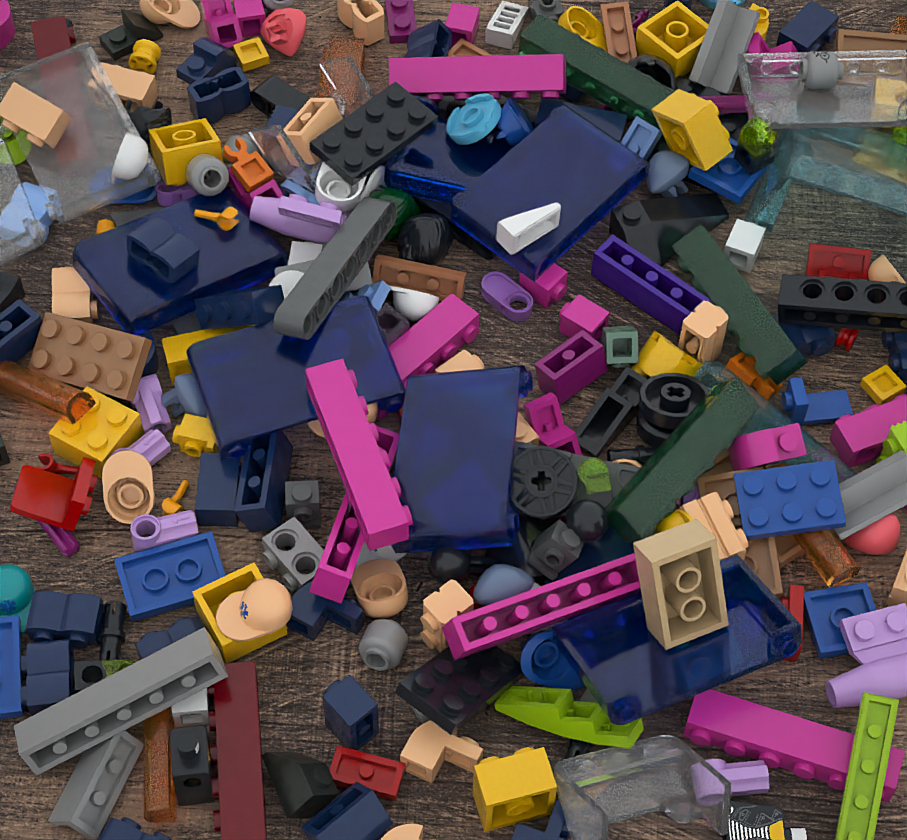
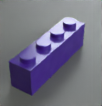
M613 234L593 253L591 269L593 277L679 335L682 331L683 320L691 312H694L695 308L703 301L711 303V299Z

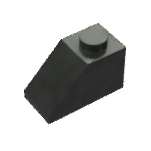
M292 751L265 752L262 755L287 818L314 817L339 795L325 762Z

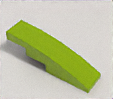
M512 686L494 704L497 711L527 725L562 737L597 745L631 749L644 730L641 717L609 715L606 703L574 701L571 689Z

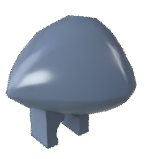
M668 150L657 152L651 157L646 170V184L649 191L653 194L661 193L665 198L678 197L677 194L686 193L689 189L682 182V179L688 174L690 167L689 159Z
M184 373L175 377L174 388L163 394L161 401L164 407L175 403L172 405V414L175 417L186 412L187 414L210 418L219 404L221 392L216 382L201 374Z
M494 564L486 569L474 587L473 601L481 606H487L531 590L534 579L530 574L519 568L507 564Z

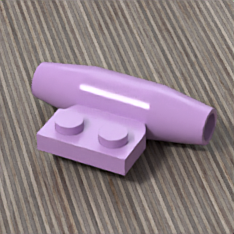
M290 194L289 197L281 195V198L255 196L249 220L286 236L323 244L331 240L349 215L337 210L338 207L334 204L320 202L319 205L307 202L308 199L303 196Z
M906 603L841 619L838 624L849 655H852L861 666L826 681L825 690L830 705L834 709L860 706L863 692L893 699L907 697Z

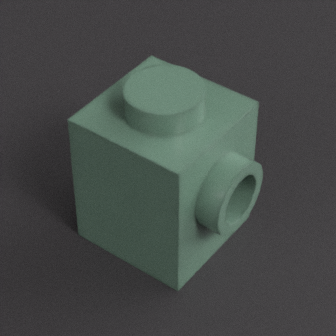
M633 326L601 327L606 364H610L611 367L620 368L628 367L629 363H638V331Z

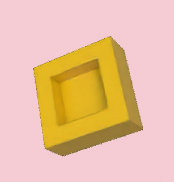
M259 37L233 45V52L243 72L270 64L269 55Z
M887 364L863 377L860 383L865 392L879 405L888 403L897 396L902 395L907 387Z

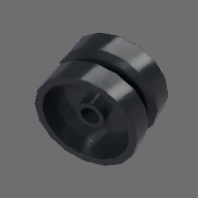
M662 373L646 380L639 393V411L636 422L638 436L653 448L667 452H684L700 445L707 433V416L711 404L709 389L698 379L680 373Z

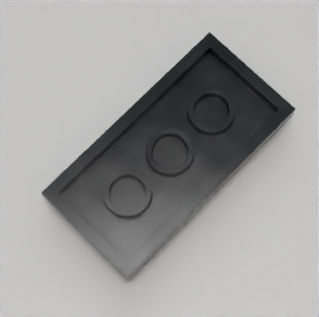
M394 82L311 141L310 151L353 186L437 124L438 116L401 85Z
M448 646L399 682L395 694L448 734L452 735L522 679L524 674L521 671L520 662L498 646L490 647L458 660H454Z

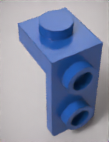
M802 377L789 379L786 392H782V406L784 411L787 412L790 425L795 423L806 425L834 422L846 414L853 415L846 390L806 394Z

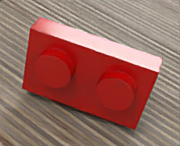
M809 243L805 276H831L841 279L868 280L872 250Z
M83 457L74 480L30 465L22 466L10 504V510L24 517L74 532L80 514L87 516L93 497L88 496L87 493H93L98 475L92 474L96 461Z

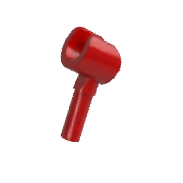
M48 453L40 454L38 457L41 463L47 466H36V468L55 474L67 473L75 475L79 468L56 463L52 455Z

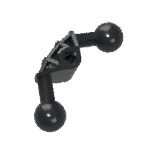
M583 499L577 501L569 508L566 515L567 528L572 529L579 536L580 541L584 543L598 541L605 535L609 527L607 510L595 500ZM526 515L509 517L494 530L484 557L469 555L468 551L456 542H443L434 547L430 552L428 570L431 576L441 584H445L451 579L460 583L467 575L481 576L486 569L494 564H507L530 574L534 582L540 585L548 577L526 560L535 539L550 526L538 518Z

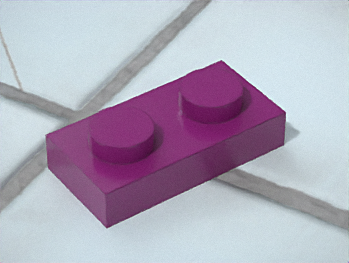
M384 0L390 44L408 43L410 33L417 29L413 0Z

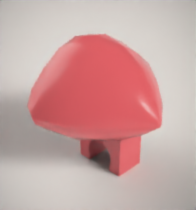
M277 9L269 14L261 24L260 34L272 48L292 57L298 50L304 37L306 15L299 9Z
M891 513L844 538L847 546L865 554H888L893 552L898 545L900 523L896 515Z

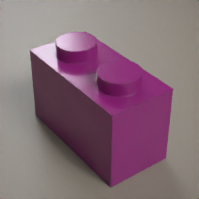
M583 329L534 364L539 389L545 394L552 392L556 395L559 405L607 372L603 345Z

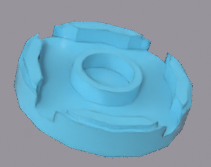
M477 94L471 96L464 101L466 103L465 106L461 109L458 106L453 110L448 118L446 130L455 143L459 145L475 143L487 136L495 128L500 120L502 109L499 102L492 95Z

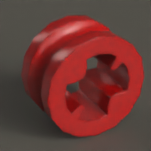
M841 328L834 346L839 347L842 345L845 347V351L850 352L860 330Z

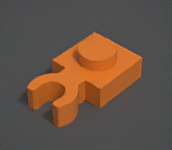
M237 138L235 143L239 151L235 152L228 145L224 146L223 155L225 159L234 162L231 167L232 173L248 193L273 179L274 172L257 151L248 154L246 151L247 145L242 138Z
M743 350L731 358L724 368L737 382L745 385L747 388L753 385L757 389L758 394L766 400H769L772 394L776 395L783 386L777 378L766 374L769 369L747 350Z

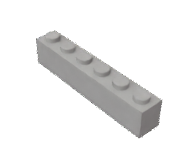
M205 627L19 722L14 725L19 755L37 776L228 677L219 648Z

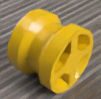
M146 39L138 40L134 44L133 53L130 55L128 65L131 70L146 72L152 75L157 68L161 49L153 41Z

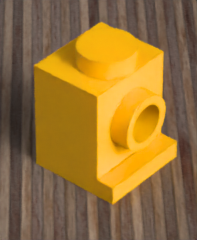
M185 413L181 425L177 424L174 429L172 442L179 444L180 452H184L191 457H200L201 453H220L225 440L223 422Z

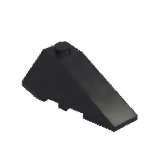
M716 193L638 200L611 209L609 233L610 235H615L662 267L669 262L671 256L678 251L683 252L687 249L693 240L699 236H705L727 220L729 213Z

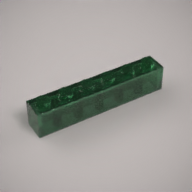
M541 14L520 34L519 55L563 54L566 57L567 83L613 110L628 115L627 118L632 121L637 116L661 130L651 109L674 93V89L666 87L651 76L638 71L627 62L617 59L604 49L591 44L578 34L570 32Z
M702 224L672 246L679 255L675 261L685 273L691 271L694 275L690 281L700 293L706 291L709 299H711V303L714 306L721 307L728 314L729 319L726 330L731 336L737 333L741 339L737 342V345L748 358L751 355L755 357L757 362L753 366L764 380L770 377L776 385H779L808 363Z
M736 376L717 382L605 507L609 515V524L625 543L639 541L654 535L657 531L655 526L660 520L668 517L677 508L675 503L681 496L687 495L695 488V480L715 465L716 461L714 458L720 452L728 449L735 441L733 438L735 434L746 428L753 421L752 415L760 405Z

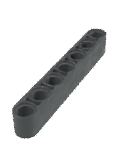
M370 197L361 199L278 307L273 322L275 333L309 340L393 227L397 217L395 202Z

